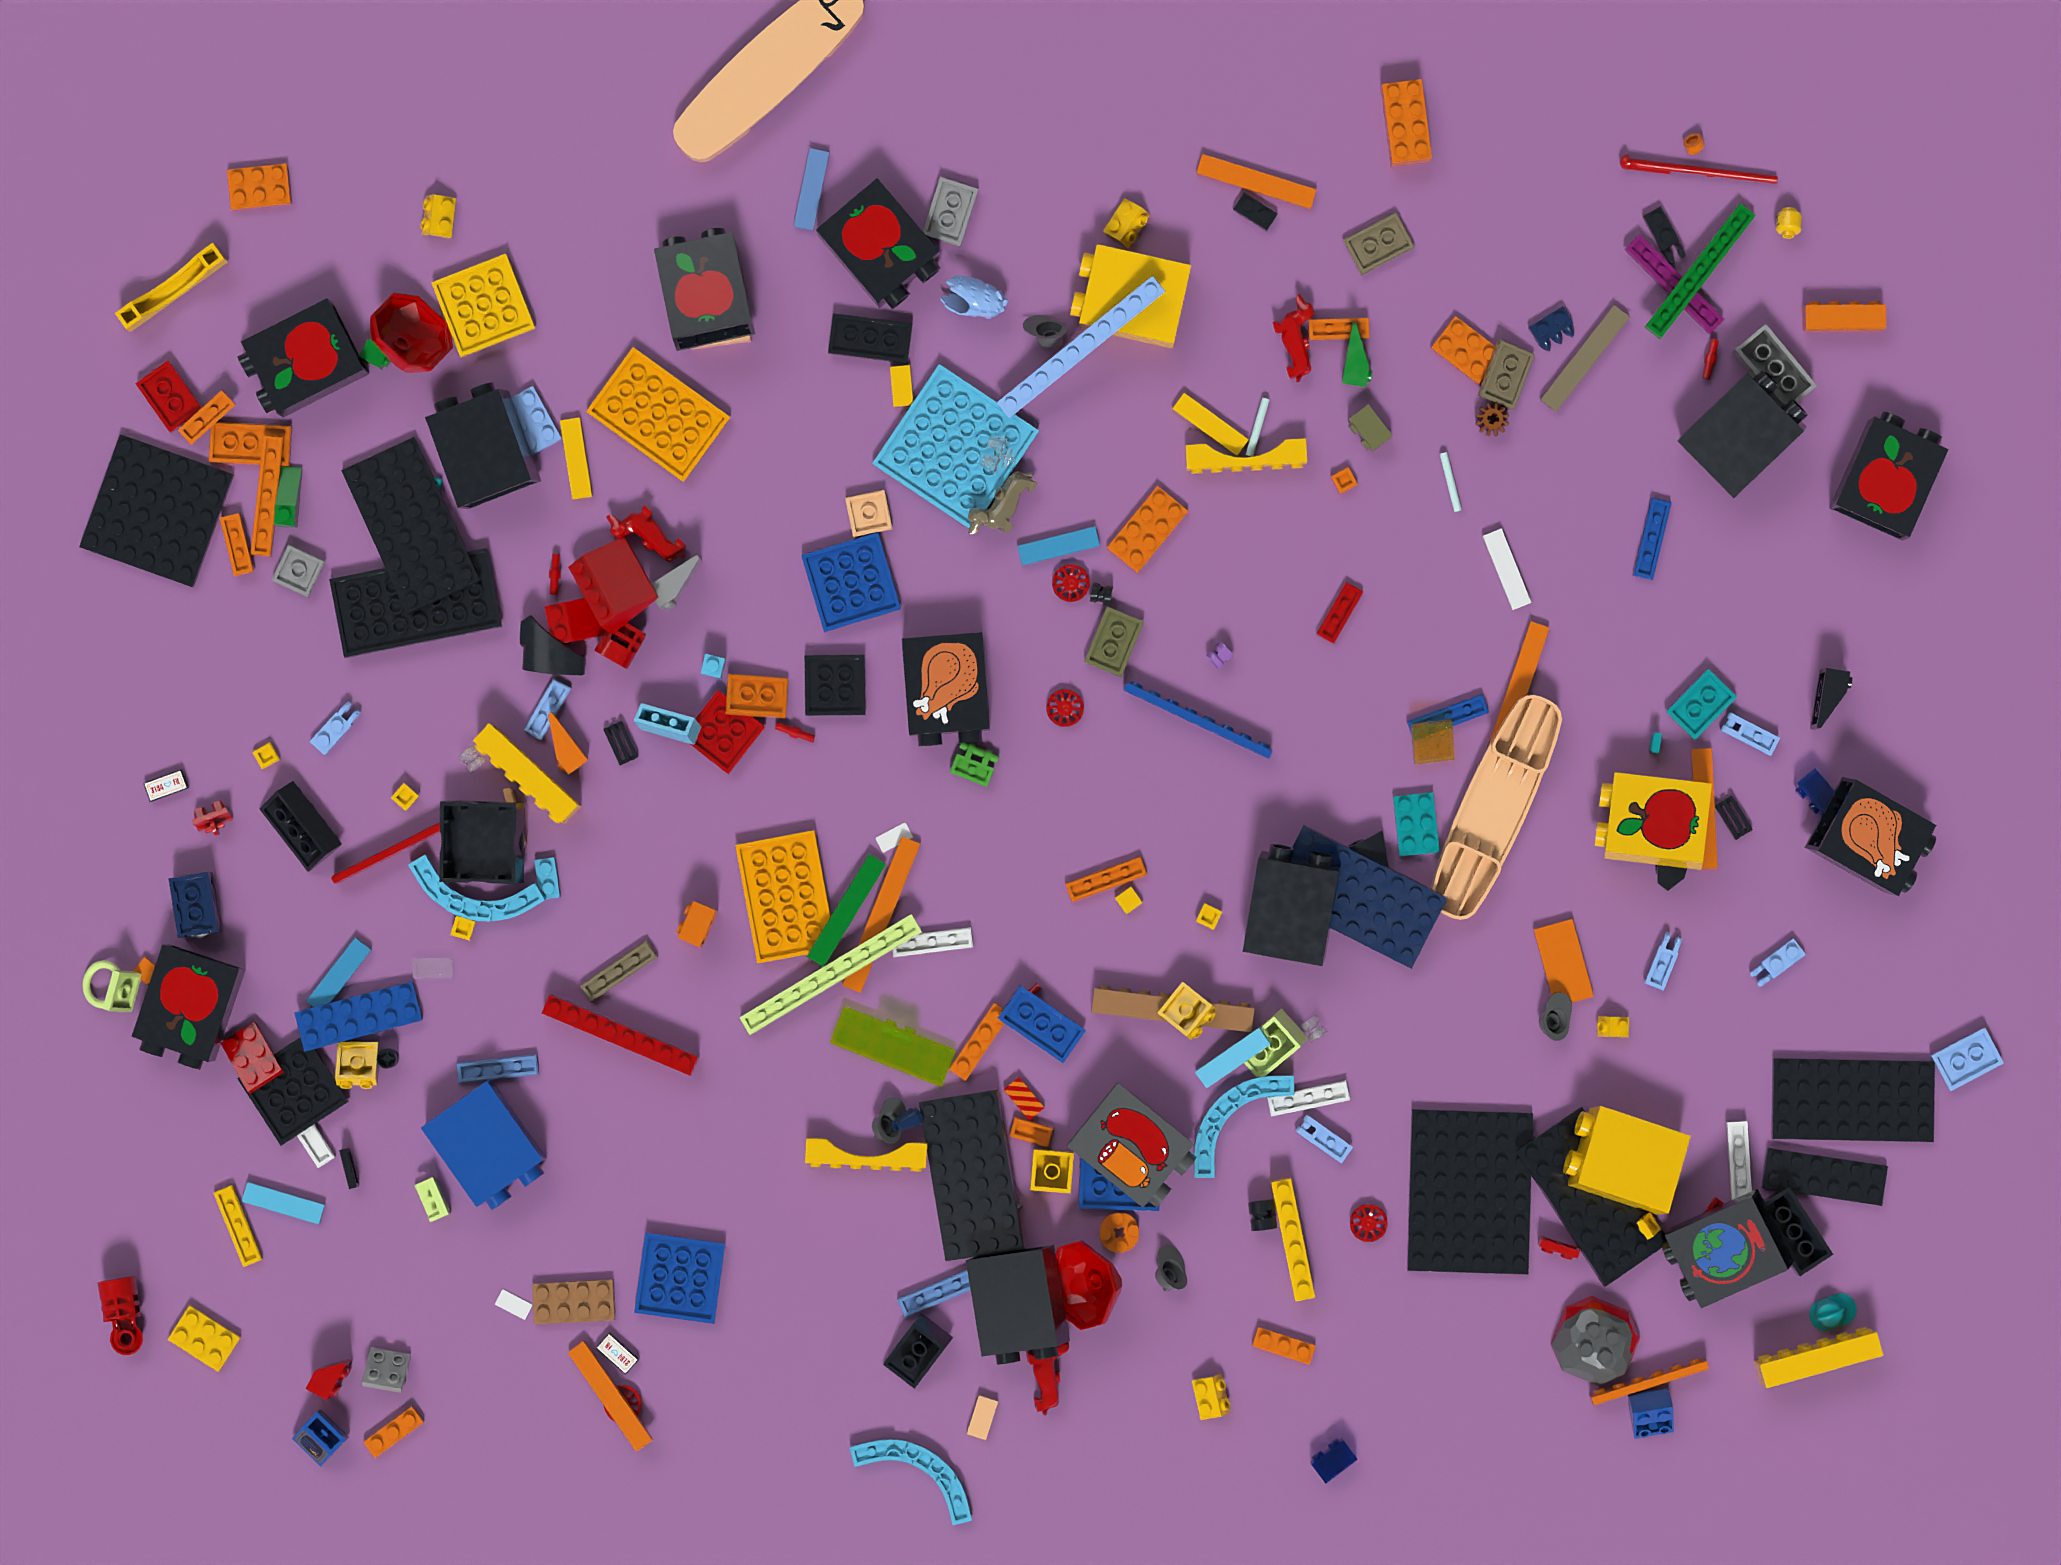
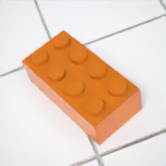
M1422 79L1382 84L1380 90L1390 167L1430 162L1432 153Z

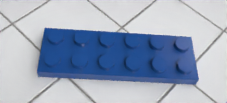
M412 981L294 1012L304 1052L423 1021Z

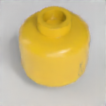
M1786 207L1777 213L1776 231L1783 238L1791 239L1801 232L1802 214L1796 208Z

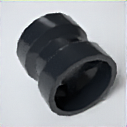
M1094 582L1089 602L1096 603L1099 601L1103 605L1109 606L1113 586L1107 585L1104 587L1100 583Z
M391 1048L383 1049L378 1053L376 1060L378 1065L384 1069L393 1068L399 1062V1054Z

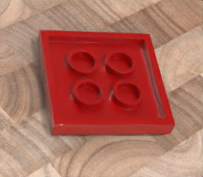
M717 690L695 718L700 724L701 729L695 744L690 745L729 775L766 727L752 716L725 714L726 696Z

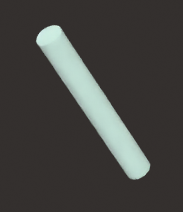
M1262 398L1245 454L1248 457L1254 456L1270 401L1267 398Z
M1441 453L1440 458L1454 512L1462 511L1448 453Z

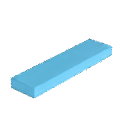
M1259 1027L1202 1066L1195 1073L1207 1089L1268 1047L1271 1042L1261 1027Z
M247 1182L242 1202L315 1224H320L325 1204L251 1182Z

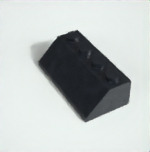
M294 781L277 790L259 808L308 872L342 845L338 837Z
M1789 1186L1763 1199L1794 1260L1791 1268L1796 1275L1802 1276L1834 1255Z

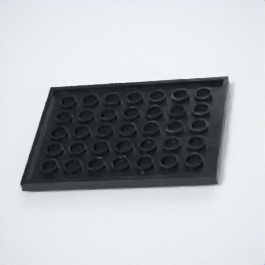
M1412 1109L1407 1271L1529 1274L1531 1174L1516 1153V1150L1532 1140L1533 1113Z

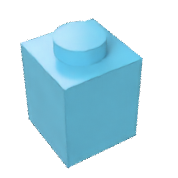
M705 654L701 674L722 679L726 659Z

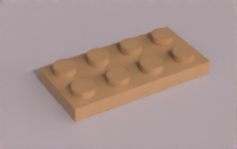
M613 1279L532 1284L534 1324L615 1320Z

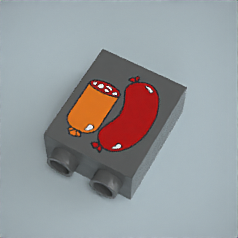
M1118 1082L1067 1144V1147L1141 1207H1144L1148 1201L1155 1207H1158L1172 1189L1164 1183L1173 1170L1182 1176L1197 1158L1189 1151L1194 1145L1190 1140Z

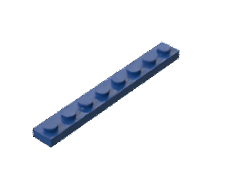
M1134 681L1131 684L1126 683L1123 691L1267 759L1270 758L1272 750H1269L1270 745L1261 741L1257 744L1251 741V736L1242 732L1240 735L1233 733L1234 729L1225 724L1222 727L1214 724L1216 720L1206 715L1204 718L1197 716V711L1189 707H1186V709L1180 708L1177 701L1170 698L1167 701L1161 699V694L1151 689L1149 692L1142 690L1143 686Z

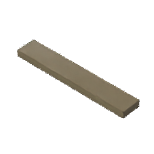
M1614 305L1540 401L1557 412L1630 317Z

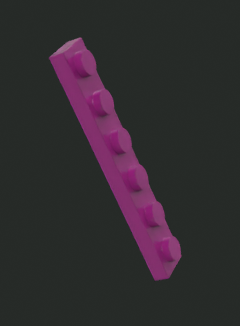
M1641 235L1625 248V251L1668 294L1671 293L1681 280L1682 276ZM1698 292L1684 308L1708 334H1711L1725 320Z

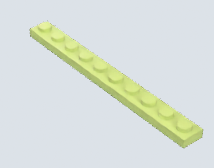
M912 914L741 1016L740 1019L749 1035L754 1034L922 933V930Z

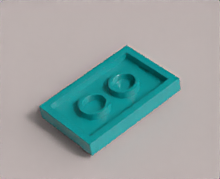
M1707 669L1666 713L1695 740L1737 696L1715 674Z
M1433 792L1393 796L1399 856L1440 852Z

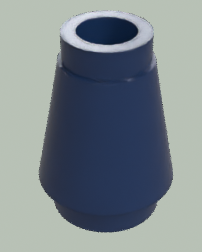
M909 1108L892 1122V1127L896 1132L918 1127L923 1121L922 1114L917 1108Z

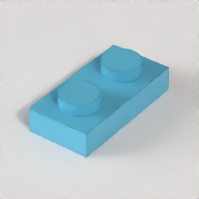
M555 857L534 860L538 887L546 899L561 897Z

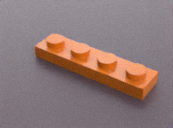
M995 1003L949 1069L965 1081L1004 1025L997 1018L1003 1008Z

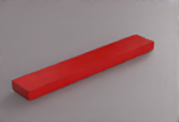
M440 823L331 876L333 883L338 884L440 833Z

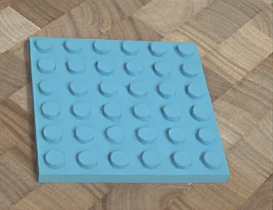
M939 364L872 464L969 529L971 524L968 519L969 511L973 508L987 510L994 499L996 490L1001 488L1039 430L1015 414L1009 418L996 401Z

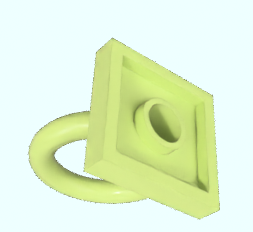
M97 961L87 969L83 977L82 987L84 996L91 1005L107 1011L132 1012L142 974L134 971H121L111 961ZM106 968L112 971V976L105 1000H98L91 991V979L97 970Z

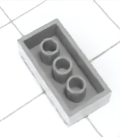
M1767 324L1732 351L1733 355L1747 372L1751 370L1757 375L1764 369L1775 379L1780 387L1773 393L1784 404L1790 398L1798 402L1817 386Z

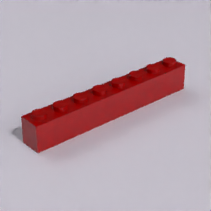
M552 994L548 996L542 1014L689 1076L693 1074L700 1057Z

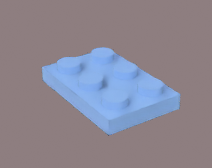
M533 386L512 397L532 456L562 440Z
M1985 1027L1930 1055L1949 1091L2004 1064Z

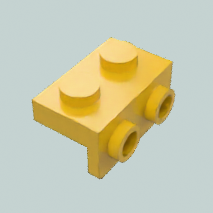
M436 194L426 196L423 202L424 218L420 224L422 235L452 238L456 198Z
M1124 198L1103 232L1122 243L1126 248H1129L1136 240L1142 227L1147 223L1150 215L1139 205Z
M1222 1374L1192 1380L1201 1420L1222 1417L1230 1413V1401L1227 1398L1226 1383Z

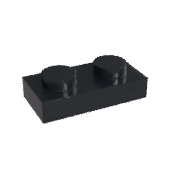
M1243 193L1233 211L1266 232L1278 215L1246 193Z

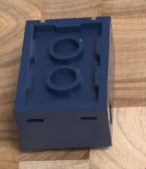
M204 872L168 878L178 938H203L210 933L222 932L213 873Z

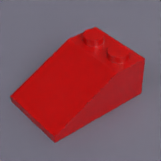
M585 598L544 606L550 634L564 645L601 637L605 632V629L600 627Z

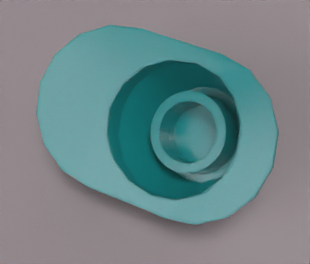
M1840 1293L1826 1297L1812 1305L1809 1312L1810 1321L1814 1327L1822 1331H1830L1852 1322L1857 1312L1856 1303L1847 1294Z

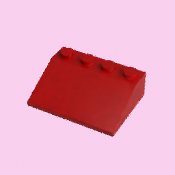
M621 537L582 555L568 567L600 627L613 634L659 598L626 537Z

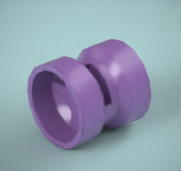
M1222 642L1216 645L1214 651L1206 654L1208 659L1219 670L1224 666V662L1230 661L1234 657Z

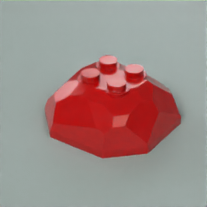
M393 292L370 317V334L373 343L391 363L406 373L432 371L453 349L451 333L447 322L419 296Z
M1082 1240L1058 1247L1056 1260L1066 1319L1080 1330L1105 1324L1122 1289V1278L1115 1266Z

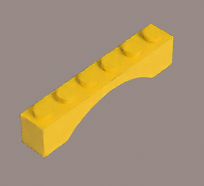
M211 243L197 253L173 276L148 293L126 304L115 312V315L125 329L132 332L227 264L228 261L218 247Z
M1306 438L1286 439L1270 452L1248 458L1224 455L1207 444L1185 445L1186 471H1191V474H1202L1203 470H1211V473H1221L1223 469L1231 468V472L1243 471V468L1251 467V471L1263 470V467L1271 466V470L1283 469L1284 465H1291L1292 469L1303 468V464H1307Z
M806 1138L805 1163H809V1167H821V1164H830V1168H842V1164L850 1165L851 1169H862V1165H867L872 1170H882V1166H890V1170L902 1171V1167H910V1171L920 1172L927 1165V1143L907 1142L890 1153L879 1156H861L840 1149L827 1138Z
M1291 1178L1270 1181L1294 1300L1296 1302L1315 1298Z

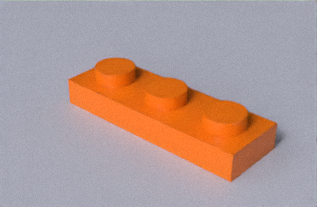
M1369 318L1308 320L1309 341L1349 339L1352 321L1357 322L1361 339H1369Z
M222 389L177 431L192 445L232 409L236 403Z
M240 513L221 517L220 522L233 575L236 577L254 572Z
M1259 1326L1252 1343L1253 1347L1310 1365L1316 1345Z
M411 1406L363 1443L372 1456L376 1458L424 1423V1420L416 1409Z

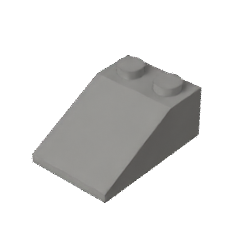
M698 555L652 583L659 596L655 602L661 610L665 609L668 611L677 605L676 601L680 599L702 562Z

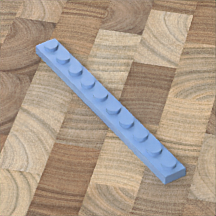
M1152 275L998 400L997 404L1009 418L1161 296L1165 292L1164 288Z

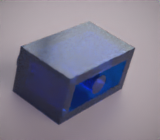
M1816 768L1811 769L1794 784L1797 788L1795 789L1796 793L1802 799L1806 798L1810 803L1808 805L1815 814L1819 813L1822 815L1835 790Z
M1343 1438L1340 1440L1334 1439L1327 1445L1328 1449L1324 1452L1320 1450L1311 1457L1313 1459L1310 1462L1325 1484L1358 1460Z

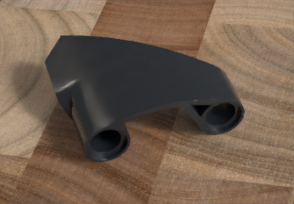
M532 615L521 621L520 645L524 647L522 670L556 675H585V655L575 652L553 637Z

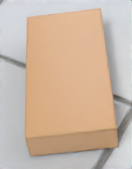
M979 1395L967 1431L968 1435L986 1440L998 1404L997 1400Z

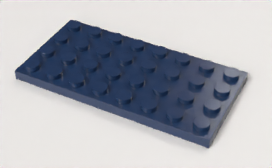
M1303 825L1292 847L1294 848L1293 856L1309 859L1310 851L1325 852L1334 856L1333 864L1341 865L1331 929L1412 969L1448 897Z

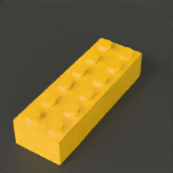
M488 723L474 738L473 742L476 743L474 748L482 755H489L491 757L489 761L497 769L503 768L506 771L504 775L511 782L515 783L517 781L520 784L518 788L526 796L532 795L535 798L533 802L540 809H547L550 812L548 816L555 823L559 824L561 822L566 824L580 809L581 805L494 724Z
M1860 1327L1855 1329L1856 1333L1848 1334L1843 1332L1836 1334L1834 1339H1828V1337L1816 1340L1817 1343L1813 1345L1803 1343L1797 1345L1795 1350H1789V1348L1779 1350L1777 1355L1758 1356L1759 1360L1754 1361L1760 1385L1770 1388L1884 1356L1878 1334L1870 1328Z

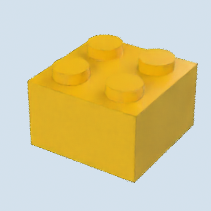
M1034 1149L1030 1190L1071 1193L1074 1152Z

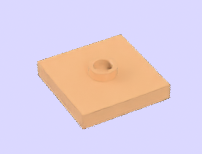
M885 490L845 498L853 537L892 530Z

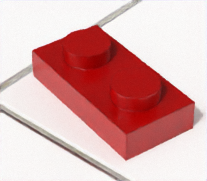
M1544 1236L1539 1237L1538 1245L1542 1251L1553 1254V1251L1561 1253V1257L1572 1260L1573 1257L1578 1259L1580 1253L1578 1247Z

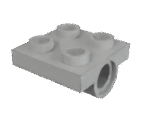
M371 1347L362 1378V1386L402 1393L407 1379L410 1354Z

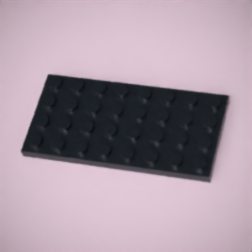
M415 437L341 470L407 615L480 582L479 576Z
M488 548L468 551L480 582L409 615L406 614L386 568L329 579L344 658L503 627Z
M1773 1058L1771 1139L1934 1142L1935 1062Z
M998 1089L919 1102L920 1112L923 1117L922 1125L925 1142L927 1143V1154L945 1261L1025 1249Z
M1580 1107L1516 1150V1153L1602 1285L1606 1287L1662 1248L1661 1244L1667 1240L1662 1228L1654 1237L1648 1240L1639 1230L1637 1222L1649 1212L1567 1185L1570 1175L1563 1172V1167L1569 1151H1577L1581 1136L1574 1133L1578 1116L1582 1111L1585 1112L1583 1107Z

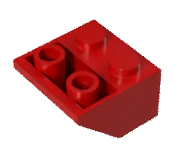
M346 1359L320 1367L315 1370L305 1389L325 1400L331 1397L334 1398L342 1387L340 1384L341 1380L347 1378L352 1369L349 1366L352 1361Z

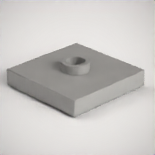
M288 544L271 581L309 598L326 561Z

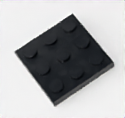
M804 655L805 716L866 715L865 655Z

